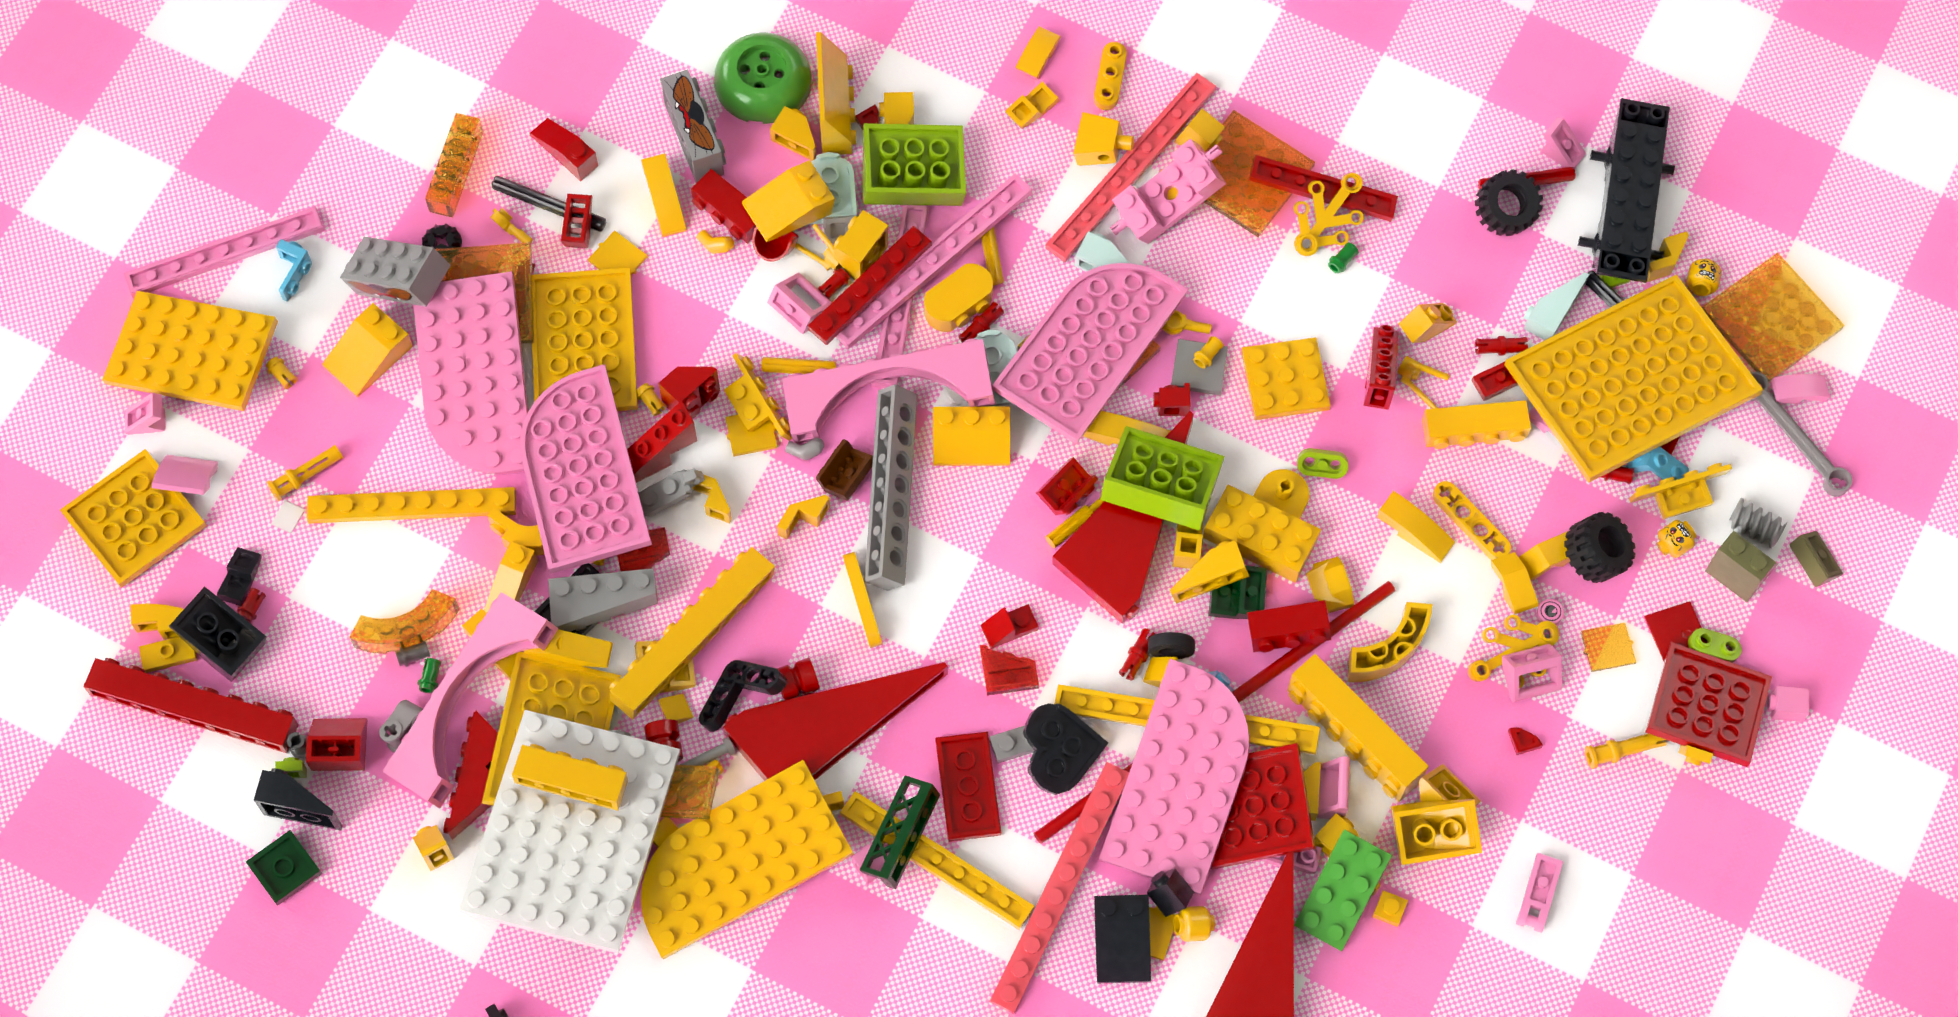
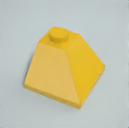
M1444 764L1438 766L1419 780L1421 802L1474 799L1475 807L1481 802Z

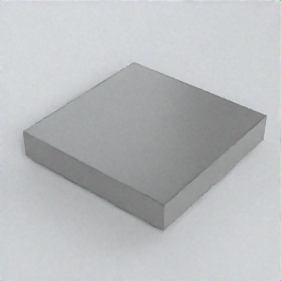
M1178 339L1171 385L1184 387V383H1190V391L1221 396L1228 346H1223L1211 360L1212 364L1210 367L1202 369L1194 363L1193 359L1195 352L1200 351L1206 343Z

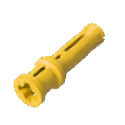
M334 444L331 448L313 457L296 469H286L285 474L273 481L268 480L266 484L279 502L282 500V496L294 489L299 490L304 481L338 460L343 459V456ZM327 459L326 461L314 467L313 469L308 470L310 467L314 466L320 461ZM288 482V484H286L285 486L278 488L282 484Z
M1644 734L1618 742L1611 739L1607 740L1606 744L1599 746H1586L1585 757L1589 767L1595 769L1599 764L1610 761L1617 763L1621 757L1666 746L1667 742L1665 741L1666 739L1651 734Z

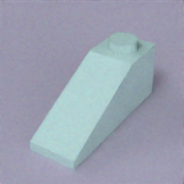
M1088 231L1075 255L1074 266L1084 271H1089L1103 265L1129 263L1115 245L1104 235Z
M1586 272L1582 273L1540 298L1535 307L1530 305L1523 317L1527 320L1524 330L1543 340L1554 336L1585 286L1589 274Z

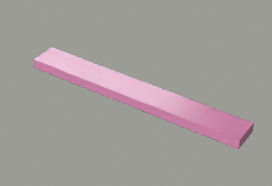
M903 205L897 241L912 226H915L923 234L925 233L928 206ZM914 294L883 320L876 359L888 358L890 355L897 353L904 354ZM899 377L872 382V387L886 388L895 384L898 385Z
M314 206L125 272L124 276L130 294L134 298L137 291L149 293L274 249L280 239L287 242L297 241L323 232L325 229L318 210Z

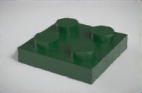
M291 830L246 861V864L277 906L322 874Z

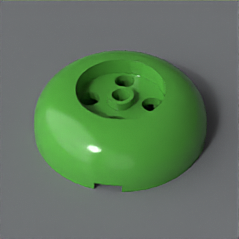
M759 32L740 37L722 52L715 67L714 87L720 103L730 114L746 122L750 120L763 122V124L774 123L784 106L799 110L810 94L812 73L805 54L794 42L778 34ZM763 57H768V58H770V59L767 60V61L761 60V58H763ZM750 69V72L747 73V74L741 73V72H747V71ZM780 71L782 78H776L774 74Z

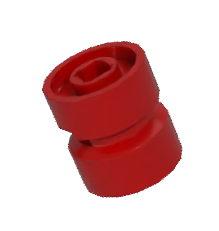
M809 657L797 661L794 668H791L789 665L776 668L787 679L786 686L781 691L784 700L799 697L800 691L806 694L820 690L819 682Z
M662 719L650 722L644 726L646 741L680 749L678 762L682 761L681 742L677 741L680 738L678 721Z

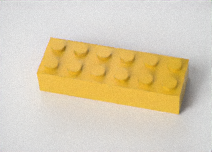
M1316 654L1311 656L1292 674L1287 689L1290 699L1297 705L1301 704L1307 710L1309 718L1316 724L1320 723L1326 729L1328 737L1334 742L1338 741L1345 748L1344 751L1347 756L1353 761L1357 760L1364 767L1365 774L1372 780L1376 779L1383 786L1382 789L1391 799L1395 798L1400 802L1419 785V780L1426 774L1429 766Z

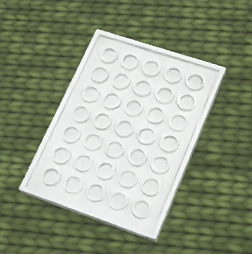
M525 710L459 908L460 913L619 954L678 762L680 749ZM536 744L544 747L545 751L552 753L563 751L570 754L571 758L579 760L589 758L596 761L597 765L605 767L615 765L622 768L624 772H627L628 783L619 810L609 809L514 783L512 773L521 746Z

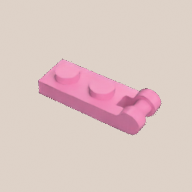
M1540 853L1536 854L1517 916V925L1523 927L1528 925L1534 927L1535 931L1543 932L1563 865L1562 860ZM1530 908L1539 910L1538 917L1528 914Z

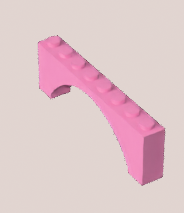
M968 339L963 343L955 345L942 344L935 349H917L910 354L903 355L897 353L884 359L871 358L859 364L846 363L834 369L821 368L813 373L804 375L795 373L788 378H783L790 432L794 442L798 444L808 442L814 438H820L819 433L826 420L843 400L863 386L891 377H918L937 382L959 394L969 403L970 407L995 405L983 339Z
M501 592L497 599L492 602L484 619L477 625L476 631L468 643L463 646L454 664L447 670L446 676L438 688L433 691L429 702L418 714L409 732L402 738V742L395 753L388 759L387 765L382 772L431 804L441 808L455 787L450 783L447 773L445 741L450 717L462 693L481 672L500 659L524 650L535 648L545 650L559 628Z

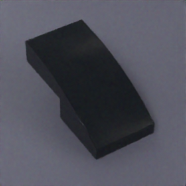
M237 547L226 567L227 575L217 591V597L222 601L242 606L257 574L262 554Z

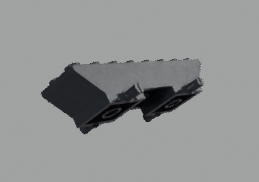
M1621 98L1610 137L1609 148L1606 153L1591 150L1589 160L1604 162L1606 170L1601 216L1594 239L1579 236L1577 246L1592 248V268H1595L1596 274L1646 283L1650 259L1659 260L1664 256V251L1652 250L1661 173L1673 175L1675 165L1663 163L1670 111L1668 106Z

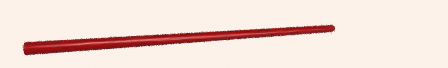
M1387 581L1329 622L1331 637L1396 591L1393 584ZM1310 643L1291 649L1232 691V694L1240 703L1321 644ZM1133 763L1128 765L1123 770L1130 772ZM1091 792L1034 832L1033 835L1036 840L1042 844L1080 817Z

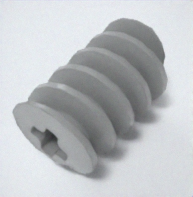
M1740 498L1729 519L1732 521L1731 529L1734 530L1738 525H1741V534L1751 530V539L1759 534V543L1762 544L1769 539V548L1772 549L1777 544L1788 522L1781 526L1782 517L1778 516L1772 521V512H1768L1763 517L1762 507L1753 512L1754 503L1750 502L1743 507L1744 498Z

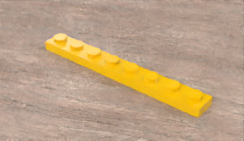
M515 487L307 496V522L312 524L487 516L493 508L504 515H516Z
M854 791L840 811L842 817L873 837L876 836L887 813L886 810ZM894 816L895 823L901 821L900 819ZM895 832L886 835L882 842L888 845L893 844L896 839ZM923 834L921 835L910 858L912 862L1016 929H1021L1034 909L1033 904Z

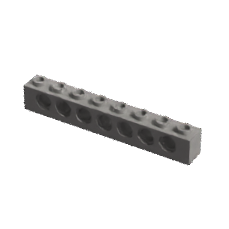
M896 384L878 390L864 578L865 583L886 591L905 586L918 395Z

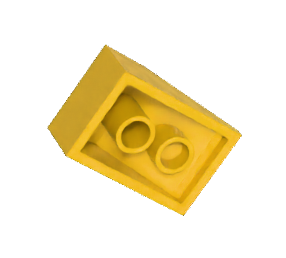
M809 160L783 172L744 199L742 205L765 241L769 242L831 215L835 198Z
M372 303L352 322L324 360L322 366L356 397H359L406 354L413 345L409 334L378 306Z
M1474 799L1414 802L1391 806L1398 857L1402 865L1482 853Z

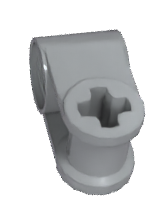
M408 700L400 701L393 713L379 729L380 738L387 742L389 750L393 753L401 744L399 739H402L409 732L418 714L423 710V708Z

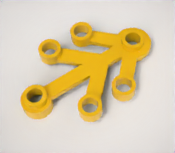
M1352 172L1345 174L1341 179L1342 187L1326 209L1323 199V183L1316 180L1309 183L1308 191L1313 196L1316 223L1311 230L1307 216L1310 210L1308 203L1298 201L1293 206L1294 213L1298 215L1300 233L1295 238L1294 247L1300 255L1311 256L1321 246L1345 245L1348 242L1349 235L1343 230H1337L1333 235H1319L1327 227L1345 224L1359 225L1363 222L1364 216L1359 210H1351L1348 214L1334 216L1348 195L1356 193L1362 188L1363 181L1360 175ZM1349 178H1353L1355 181L1352 187L1347 186ZM1318 183L1320 185L1319 192L1314 193L1312 187L1314 184ZM1300 204L1305 205L1303 213H1299L1297 210ZM1354 213L1359 214L1357 222L1352 221L1351 217ZM1343 233L1345 236L1343 242L1337 241V235ZM1305 239L1310 240L1308 248H1304L1302 245Z
M1517 615L1507 616L1503 622L1505 629L1508 631L1519 630L1532 635L1525 640L1499 633L1495 627L1485 628L1481 634L1484 642H1494L1510 648L1487 661L1477 660L1472 662L1468 666V676L1475 682L1484 681L1490 676L1493 669L1502 665V656L1531 649L1535 646L1539 647L1547 644L1553 646L1559 639L1557 626L1550 621H1542L1534 625L1521 621ZM1510 618L1516 621L1514 628L1509 625ZM1545 629L1550 631L1549 639L1543 635ZM1488 630L1494 633L1492 640L1487 637ZM1478 666L1484 668L1485 672L1483 675L1477 672ZM1547 669L1541 670L1540 674L1536 672L1530 674L1533 677H1541L1546 673ZM1522 675L1519 676V688L1523 687L1525 683Z

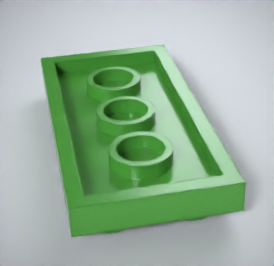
M1343 830L1294 926L1343 951L1393 855L1349 831Z

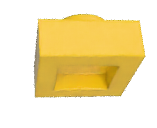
M1383 890L1372 917L1398 927L1408 900Z

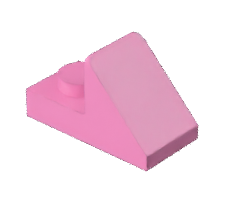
M1556 118L1543 134L1547 144L1541 152L1564 168L1574 167L1575 169L1586 155V152L1564 118Z
M151 393L125 410V434L163 432L166 429L165 408L162 406L161 394Z

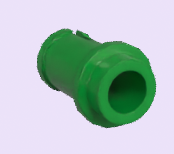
M1346 243L1336 256L1330 257L1329 268L1336 274L1344 272L1347 264L1359 254L1357 247L1352 243Z
M434 658L424 660L422 677L417 682L421 692L433 693L438 688L439 684L436 682L441 661Z

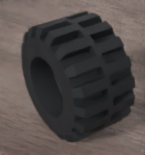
M1511 169L1509 172L1507 170L1501 171L1481 185L1482 188L1476 194L1479 198L1475 200V206H1479V209L1475 212L1477 216L1481 215L1482 220L1479 222L1482 226L1487 224V230L1489 232L1496 230V235L1502 236L1506 234V236H1512L1533 225V222L1538 220L1540 216L1538 213L1543 209V205L1540 204L1543 201V195L1538 194L1541 188L1539 185L1535 186L1533 184L1535 179L1532 176L1526 178L1527 173L1522 171L1517 174V170ZM1501 190L1510 191L1518 198L1520 210L1517 216L1508 215L1500 208L1498 195Z
M1595 513L1569 528L1570 531L1565 536L1567 540L1564 541V547L1567 548L1565 552L1566 557H1569V564L1576 569L1575 572L1579 576L1583 575L1584 580H1591L1592 583L1605 582L1626 572L1632 566V560L1635 559L1636 555L1633 551L1636 547L1635 543L1632 542V533H1629L1627 525L1625 523L1622 524L1619 517H1613L1612 513Z

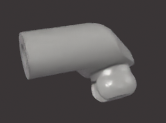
M814 438L803 445L789 441L785 452L807 461L822 453L824 441L820 438Z

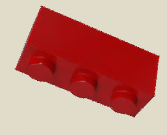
M710 169L691 188L693 204L701 211L706 210L718 225L723 224L726 226L734 238L737 240L742 239L748 244L752 240L756 225L742 205V201L747 197L714 170Z
M1325 600L1247 612L1253 653H1265L1273 649L1285 647L1296 648L1299 645L1310 643L1321 644L1331 640L1330 623Z

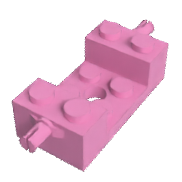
M1189 139L1171 153L1174 161L1140 188L1130 185L1117 195L1112 201L1119 210L1121 219L1110 226L1112 232L1118 235L1123 229L1129 227L1137 239L1149 244L1226 185V182L1211 162L1223 153L1220 147L1216 144L1205 153L1201 145ZM1176 187L1178 190L1177 197L1173 200H1168V191Z

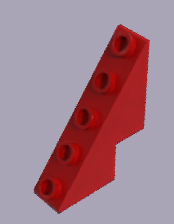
M1381 325L1379 328L1374 327L1363 406L1386 410L1390 408L1396 385L1399 331H1396L1390 325Z
M682 401L627 449L636 483L671 466V454L698 441L694 421Z
M477 710L473 713V717L469 716L467 720L466 732H469L467 742L463 741L462 766L457 767L455 773V782L458 784L456 792L451 793L449 808H452L450 818L446 817L443 827V833L449 834L452 840L492 806L483 804L482 799L498 732Z

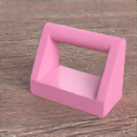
M798 272L776 284L767 303L800 333L804 334L809 331L808 325L832 301ZM798 284L821 306L813 310L791 289Z
M1550 644L1502 656V667L1512 702L1562 690V655ZM1549 669L1551 682L1519 690L1520 675Z
M1342 756L1321 764L1317 818L1331 819L1336 813L1340 817L1346 816L1349 798V757Z

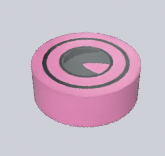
M1546 599L1538 606L1536 615L1539 622L1550 621L1557 625L1563 618L1564 609L1557 600Z

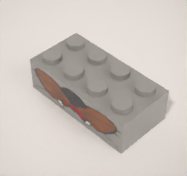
M687 69L660 78L664 105L695 182L697 183L710 169L720 176L724 175L723 165L727 164L724 156L725 149L721 139H717L715 134L717 130L713 119L708 117V107L704 97H700L698 92L700 87L696 77L691 78Z
M364 236L350 261L346 264L340 279L357 295L427 307L451 265L434 247Z

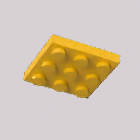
M1316 337L1242 347L1241 354L1254 420L1330 410L1331 406Z

